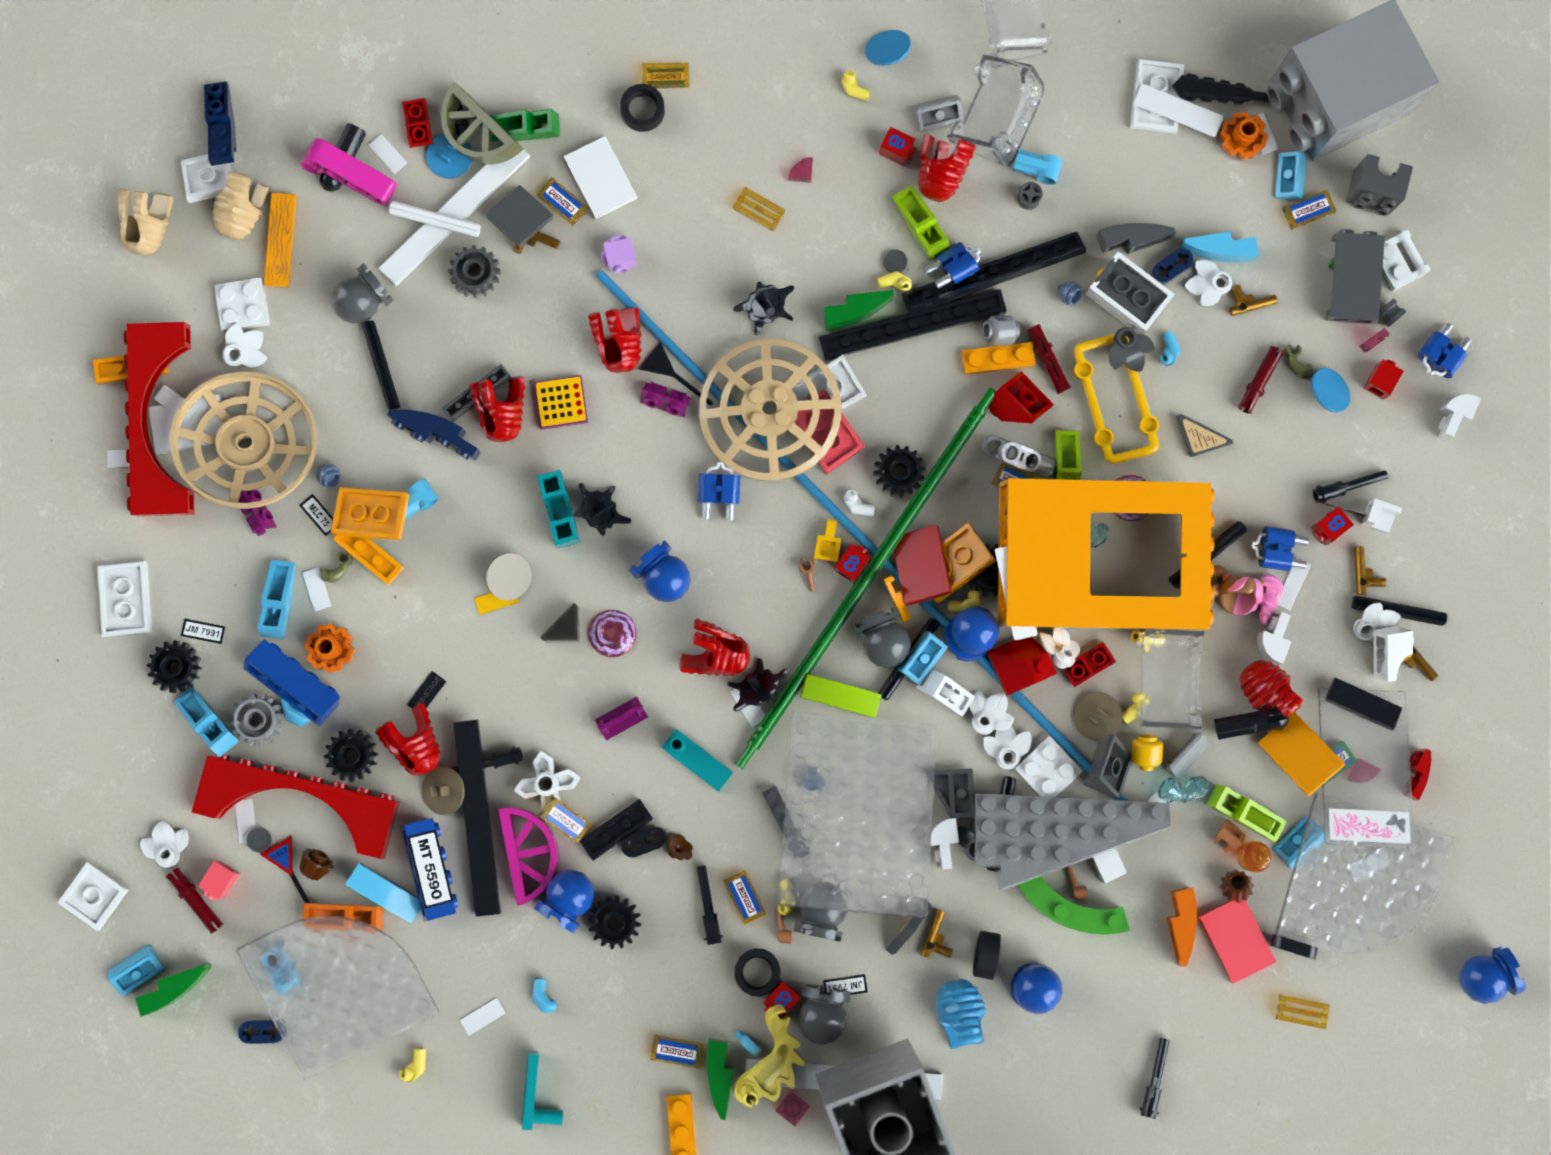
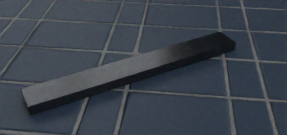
M1076 231L980 265L979 271L957 284L951 281L938 289L935 283L932 282L901 293L902 300L909 315L1085 254L1086 247Z
M1001 289L941 304L912 315L907 313L819 336V341L826 361L841 355L845 356L986 319L994 315L1005 314L1007 310Z
M479 719L453 722L459 775L463 780L465 788L462 803L476 917L501 914Z

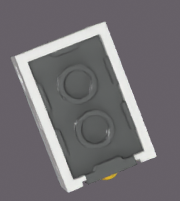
M1118 251L1107 266L1098 270L1095 281L1085 295L1125 326L1133 329L1136 334L1144 335L1175 294Z

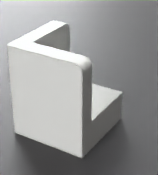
M1375 498L1368 502L1364 513L1367 516H1363L1361 524L1388 533L1395 516L1401 513L1402 508Z
M1116 849L1090 858L1102 883L1112 881L1127 872Z

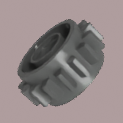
M473 245L472 249L467 250L464 247L462 253H455L457 258L450 260L453 268L449 269L448 272L454 276L450 281L452 284H457L455 288L458 292L463 290V294L466 297L469 294H473L474 298H477L478 294L487 296L486 292L489 289L491 291L495 290L493 285L500 282L496 275L501 274V270L497 268L499 262L498 259H493L494 254L492 251L486 253L485 247L479 250ZM478 267L481 269L478 275H469L472 268Z

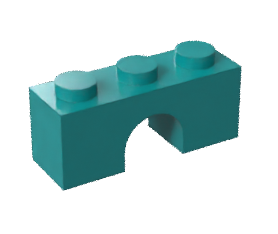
M560 470L537 476L542 498L548 512L555 546L560 549L581 543L563 474Z

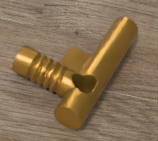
M537 232L525 243L534 247L538 241L558 249L560 240ZM515 244L512 250L517 254H521L525 244L520 248Z
M1236 285L1231 288L1236 306L1230 307L1229 311L1231 316L1277 304L1278 301L1276 295L1254 300L1253 294L1243 296L1240 285ZM1240 304L1244 306L1245 310L1239 309Z
M1364 546L1354 547L1357 595L1367 594L1366 587L1369 586L1385 587V577L1373 578V569L1365 568ZM1360 579L1365 581V585H1360Z
M1413 646V654L1408 655L1402 663L1405 662L1410 668L1417 665L1427 678L1433 681L1438 677V674Z
M938 909L935 911L920 953L923 957L929 958L931 952H936L951 958L953 949L942 946L944 935L938 933L945 915L944 911ZM929 941L934 946L932 949H926Z

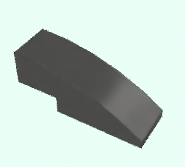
M1128 223L1100 229L1096 237L1102 253L1125 246L1127 253L1130 254L1172 239L1176 231L1173 227L1160 224Z

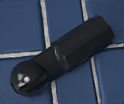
M347 123L336 147L355 158L366 136L365 131L360 127ZM323 172L321 173L319 180L323 189L329 192L340 189L342 183Z
M1275 707L1214 719L1218 740L1270 730H1281L1289 722V717H1285Z

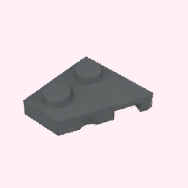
M972 768L926 771L927 778L933 785L950 818L975 817Z

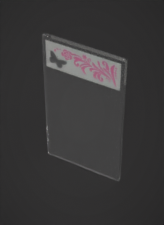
M1319 687L1320 738L1345 763L1342 769L1322 785L1325 844L1415 848L1406 692L1364 690L1402 707L1395 729L1391 731L1324 701L1329 688Z

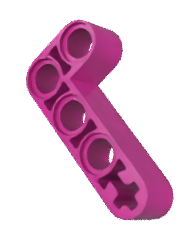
M315 138L310 143L300 163L301 167L310 173L319 175L323 172L382 206L388 205L397 187V183L391 178L320 138Z

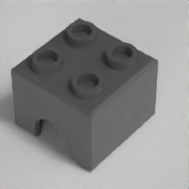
M1367 154L1353 171L1346 202L1352 203L1354 208H1370L1375 210L1376 214L1386 216L1391 214L1405 200L1413 166L1400 163L1396 173L1394 172L1392 176H1385L1378 168L1380 157Z

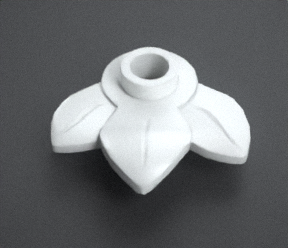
M1200 260L1195 262L1198 275L1192 277L1185 284L1188 292L1201 296V306H1212L1220 300L1221 295L1230 291L1233 282L1231 276L1224 271H1219L1215 263ZM1221 280L1224 286H1217L1216 281Z
M238 324L230 327L225 335L226 346L222 350V358L225 363L230 366L243 364L249 368L258 367L265 363L267 357L259 351L263 343V332L252 330L244 333ZM237 350L239 353L238 358L232 359L230 352Z
M1380 602L1369 605L1364 610L1362 618L1355 622L1353 632L1358 639L1370 640L1374 643V630L1393 627L1401 616L1396 611L1383 610ZM1369 625L1367 630H1361L1362 627Z
M1053 628L1052 635L1042 632L1038 634L1042 646L1048 653L1052 654V661L1056 666L1066 668L1071 667L1075 663V658L1080 654V647L1076 641L1070 640L1067 630L1064 628Z
M979 691L974 694L975 697L969 709L973 715L972 727L977 733L987 735L993 730L1004 731L1012 725L1014 717L1005 713L1008 705L1005 694H994L988 699ZM987 719L989 724L982 725L980 720Z
M1012 726L1004 731L996 730L995 737H984V749L988 755L996 758L1001 768L1010 770L1015 768L1020 762V757L1029 751L1031 747L1030 732H1023L1016 735ZM1005 753L1012 755L1010 762L1004 760Z
M160 821L153 829L152 838L141 840V850L147 858L154 859L159 866L171 868L178 863L180 852L188 845V831L182 829L174 832L167 822ZM170 852L169 857L164 859L165 853Z

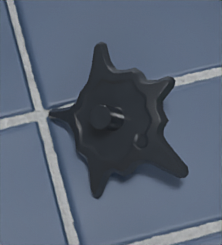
M759 281L756 284V290L749 294V298L746 301L735 306L733 311H746L748 318L755 321L754 333L758 335L766 323H772L778 317H783L790 321L793 320V317L784 310L787 295L795 287L790 285L777 289L774 285L765 286Z
M579 483L583 500L581 507L574 512L575 517L585 519L588 525L596 528L602 536L605 535L607 528H612L613 524L631 523L630 518L621 516L616 511V503L611 499L615 486H611L601 493L598 490L589 492L583 483Z
M758 658L755 670L747 674L742 682H728L727 684L729 687L739 690L740 699L734 705L733 710L738 712L750 705L770 704L771 696L776 692L777 685L786 677L788 670L783 669L779 673L773 674L769 669L764 670L763 661L761 658Z

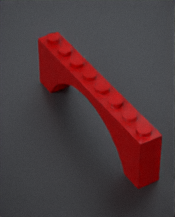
M185 322L127 323V330H124L123 334L124 343L127 345L124 365L128 372V378H125L124 381L125 391L128 392L125 413L129 421V425L125 429L126 438L129 440V449L126 450V461L129 464L130 473H127L126 476L127 486L130 487L127 509L130 511V515L137 517L195 515L194 491L177 482L163 468L153 451L147 423L149 401L156 382L162 372L176 358L191 349V325Z
M215 753V757H206L191 813L221 819L235 804L253 794L272 789L299 790L319 798L337 812L347 825L358 854L385 859L400 802L394 801L393 795L380 792L379 797L370 795L371 790L356 787V791L346 789L348 784L333 781L332 785L323 783L324 778L310 775L308 780L300 778L299 772L286 770L285 774L276 772L277 767L263 764L262 768L253 766L254 761L239 758L238 762L230 761V755L226 754L219 757Z

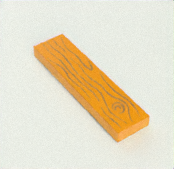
M271 193L264 285L266 287L289 288L297 199L295 194Z

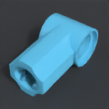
M1018 150L1013 171L1034 176L1042 183L1054 185L1057 183L1063 160L1050 154L1040 156Z
M426 479L416 482L408 489L409 500L405 520L420 510L428 509L439 500V497Z

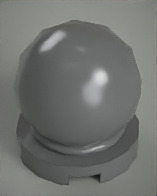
M365 263L356 268L360 273L358 277H347L341 280L335 286L331 296L332 307L335 313L341 319L350 323H363L371 319L377 312L379 303L383 302L387 306L394 301L390 295L384 296L387 292L370 270L367 273L365 272L368 269Z
M898 607L891 608V614L882 611L862 620L863 626L858 623L853 625L857 635L862 633L865 635L863 642L865 654L878 667H896L904 662L910 653L911 640L909 633L904 626L896 622L897 618L901 617Z
M818 882L811 885L804 892L800 900L799 911L803 920H801V923L795 922L793 932L841 942L843 932L837 931V926L844 921L848 912L847 899L838 886L829 882Z
M805 984L803 985L801 995L807 997L808 1000L801 1006L798 1015L800 1030L804 1037L813 1043L820 1045L835 1042L842 1035L847 1025V1013L842 1005L850 1003V991L834 988V991L825 992L822 991L823 986Z

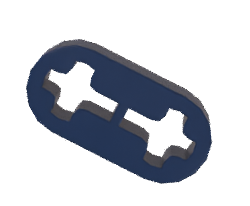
M1187 249L1176 250L1154 266L1151 277L1162 285L1169 283L1189 269L1193 263L1192 253ZM1178 255L1181 258L1184 256L1187 258L1185 265L1183 263L1177 266L1174 265L1179 258ZM1168 267L1171 269L1166 274V278L1164 276H1158V273L1160 271L1159 268L1162 271L1167 269Z
M251 1020L244 1022L238 1029L239 1039L246 1044L277 1043L287 1035V1026L281 1020ZM249 1025H251L252 1030H260V1034L252 1035L251 1039H249V1035L245 1034L244 1031L249 1029ZM276 1025V1028L281 1030V1034L276 1035V1038H274L273 1034H265V1030L272 1029Z

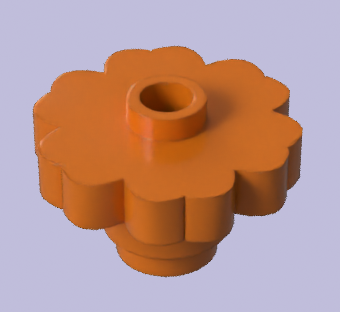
M1246 111L1234 113L1230 120L1225 121L1221 127L1219 137L1224 141L1222 149L1230 157L1237 155L1240 160L1253 159L1257 151H1262L1266 146L1268 134L1263 131L1266 127L1265 122L1258 115L1250 117Z
M333 624L318 626L316 634H309L305 643V649L310 652L307 655V661L315 669H324L327 673L342 671L344 663H351L355 653V648L350 645L353 637L343 627L336 628ZM329 645H332V650L328 653L327 648Z

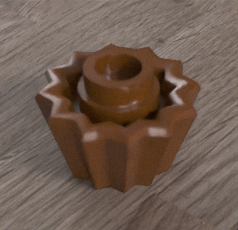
M307 848L302 853L299 868L304 876L318 881L331 871L334 866L325 852Z
M1235 869L1233 872H1227L1226 876L1221 878L1222 884L1220 888L1223 890V896H1227L1229 901L1235 900L1238 903L1242 900L1247 901L1248 896L1253 894L1252 888L1255 885L1251 882V877L1247 876L1245 871L1239 872Z

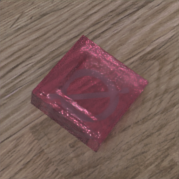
M790 1090L775 1111L792 1125L796 1126L810 1105Z

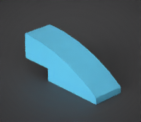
M1231 231L1186 238L1180 244V249H1187L1194 256L1220 262H1250L1259 256L1256 237L1232 240Z
M271 560L261 599L262 610L257 627L261 637L285 638L293 594L295 562Z
M190 687L174 701V704L192 728L199 733L209 748L219 757L239 741L194 687Z
M358 863L345 884L411 923L421 909L416 895L363 863Z

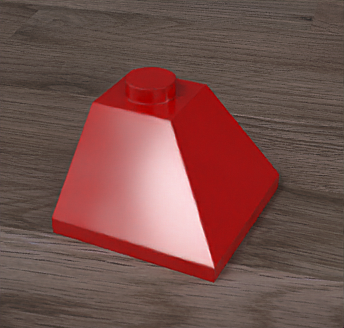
M1021 371L996 391L988 408L992 415L1000 421L1032 424L1052 408L1054 404Z
M1032 637L1014 640L987 652L1006 696L1057 675L1048 652Z

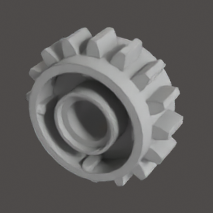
M252 693L250 699L242 697L241 704L235 703L234 706L237 709L235 712L230 713L234 717L230 725L235 726V730L232 732L234 735H241L239 738L240 742H245L248 739V745L253 746L255 741L258 746H263L265 740L268 743H272V737L280 735L278 729L279 727H284L281 719L285 716L279 713V710L282 708L281 705H274V698H269L266 701L267 697L265 694H261L258 699L257 695ZM259 713L262 716V722L259 726H254L252 722L253 716Z

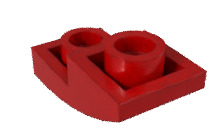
M426 98L402 102L410 148L432 145L433 137Z
M1103 641L1075 658V663L1071 667L1062 669L1075 688L1114 664L1116 660Z
M1427 748L1419 749V751L1416 750L1409 759L1410 766L1407 770L1414 773L1415 777L1412 776L1405 785L1407 790L1404 796L1410 800H1420L1427 785L1431 769V751Z

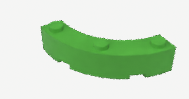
M1042 876L1016 885L1031 906L1048 919L1064 927L1091 934H1117L1130 931L1122 906L1087 908L1074 904L1056 893Z

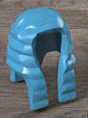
M965 979L946 982L940 987L939 993L936 995L938 998L936 1013L938 1015L937 1021L945 1027L950 1049L959 1048L962 1045L984 1043L981 1018L985 1015L987 1009L984 1007L985 1002L981 999V994L977 992V987Z

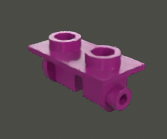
M654 382L645 383L644 388H642L640 403L650 408H658L671 415L685 418L686 409L691 400L687 393L671 389L668 396L665 395L667 387Z
M258 490L241 491L238 503L261 501L262 496ZM266 506L240 509L243 515L249 512L252 513L246 520L252 532L256 533L257 536L266 533L265 529L277 527L272 513Z
M636 696L598 717L595 721L607 741L647 719L648 715Z

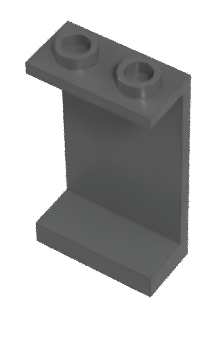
M1339 230V232L1332 236L1331 242H1335L1331 308L1326 311V321L1374 324L1379 321L1385 236L1378 235V232L1375 231L1354 234V230Z

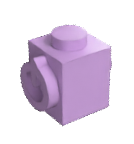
M617 235L604 241L605 251L600 252L603 266L608 265L610 272L623 273L628 271V268L637 266L631 237L627 238L626 235Z

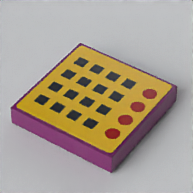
M581 375L534 382L541 430L588 423Z

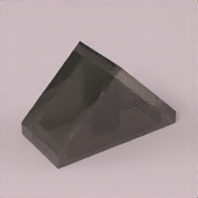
M573 603L540 638L546 643L580 642V608Z

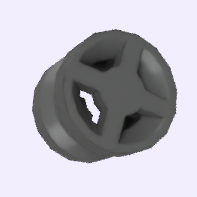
M1035 182L1023 184L1017 196L1018 204L1026 210L1036 208L1043 195L1041 186Z
M1393 298L1380 309L1379 317H1382L1385 320L1386 326L1390 327L1406 313V310L1400 308L1397 305L1396 299Z

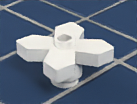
M540 751L532 762L537 776L535 778L521 779L514 791L525 799L541 795V808L549 814L557 803L562 805L558 791L573 790L581 777L570 769L555 773L554 759ZM546 780L552 781V787L550 789H546L544 787V782Z

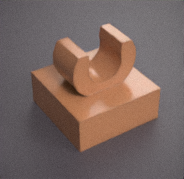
M1226 819L1221 824L1214 843L1217 844L1220 840L1226 841L1228 844L1224 848L1225 853L1229 852L1232 848L1237 850L1243 844L1246 834Z

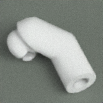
M854 489L846 491L844 503L852 514L874 516L875 505L863 504L858 497V492Z

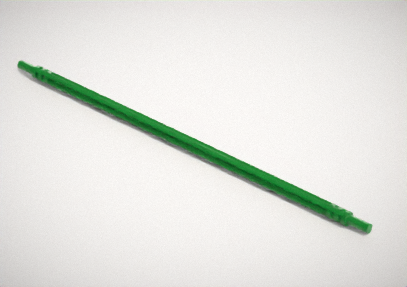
M989 388L979 404L972 408L747 741L748 745L735 763L736 766L743 770L756 750L759 751L804 684L806 674H811L986 415L985 410L992 402L996 393L994 389Z

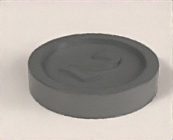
M891 250L885 255L884 266L890 273L895 271L901 273L907 266V257L900 250Z
M255 828L249 832L247 845L252 851L264 852L271 846L272 836L268 830Z

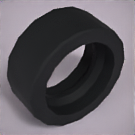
M636 84L629 87L623 93L620 101V110L624 122L631 129L639 132L655 129L662 122L665 115L664 99L661 93L655 87L648 84ZM638 96L651 97L656 103L654 116L647 120L633 118L629 112V104L633 98Z
M980 931L973 961L974 977L994 979L1000 955V934Z
M755 948L746 951L739 957L735 965L734 976L737 985L743 992L751 996H763L776 988L780 980L781 968L778 960L772 953L765 949ZM762 958L771 965L772 977L766 985L753 987L744 979L743 968L750 959Z

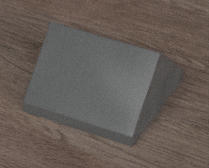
M1109 734L1098 742L1084 785L1114 799H1119L1132 761L1131 752L1114 734Z

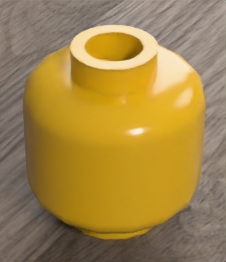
M1138 735V738L1132 741V763L1138 765L1140 770L1153 771L1154 767L1161 765L1163 762V742L1157 739L1156 735Z

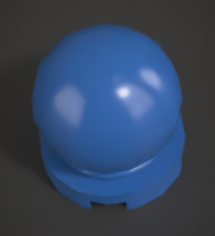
M666 540L662 542L661 546L658 543L640 558L643 563L638 567L633 565L629 572L635 579L643 577L644 587L650 596L658 601L672 602L684 596L689 589L691 579L686 564L678 557L669 555L672 548Z
M979 606L965 608L956 617L951 619L945 627L943 634L944 644L948 646L951 653L956 656V659L965 662L976 661L993 648L998 639L1000 628L997 618L988 609Z
M570 869L559 872L549 881L546 889L547 899L544 901L538 899L534 909L548 919L553 915L559 919V926L574 933L580 925L576 922V917L584 915L592 906L594 885L583 872Z
M1503 945L1494 948L1492 956L1487 954L1473 956L1464 963L1460 971L1459 981L1463 992L1471 1000L1483 1004L1499 1001L1505 997L1507 991L1512 995H1517L1525 992L1526 989L1525 979H1519L1516 968L1520 967L1511 950L1508 947L1504 948Z
M1027 963L1020 966L1014 973L1010 982V993L1014 1001L1025 1011L1033 1014H1045L1053 1010L1060 1002L1062 982L1058 974L1050 967L1040 963Z

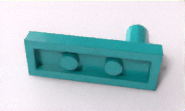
M677 729L673 731L661 747L718 792L733 774L731 770Z
M528 1051L521 1119L522 1130H532L533 1124L562 1125L563 1110L534 1108L539 1053L534 1051Z

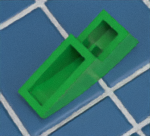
M551 108L533 112L525 109L491 115L515 141L560 137L559 114ZM491 132L490 141H500V140Z
M894 290L846 295L845 305L824 307L825 330L843 328L872 316L893 300Z
M204 964L156 980L159 990L135 998L140 1016L154 1013L179 1000L204 978L211 969V964Z
M709 1038L707 1049L709 1088L720 1119L725 1120L734 1067L724 1066L728 1041Z

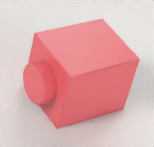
M214 861L198 887L203 889L202 894L215 901L216 898L225 899L240 873L221 861Z

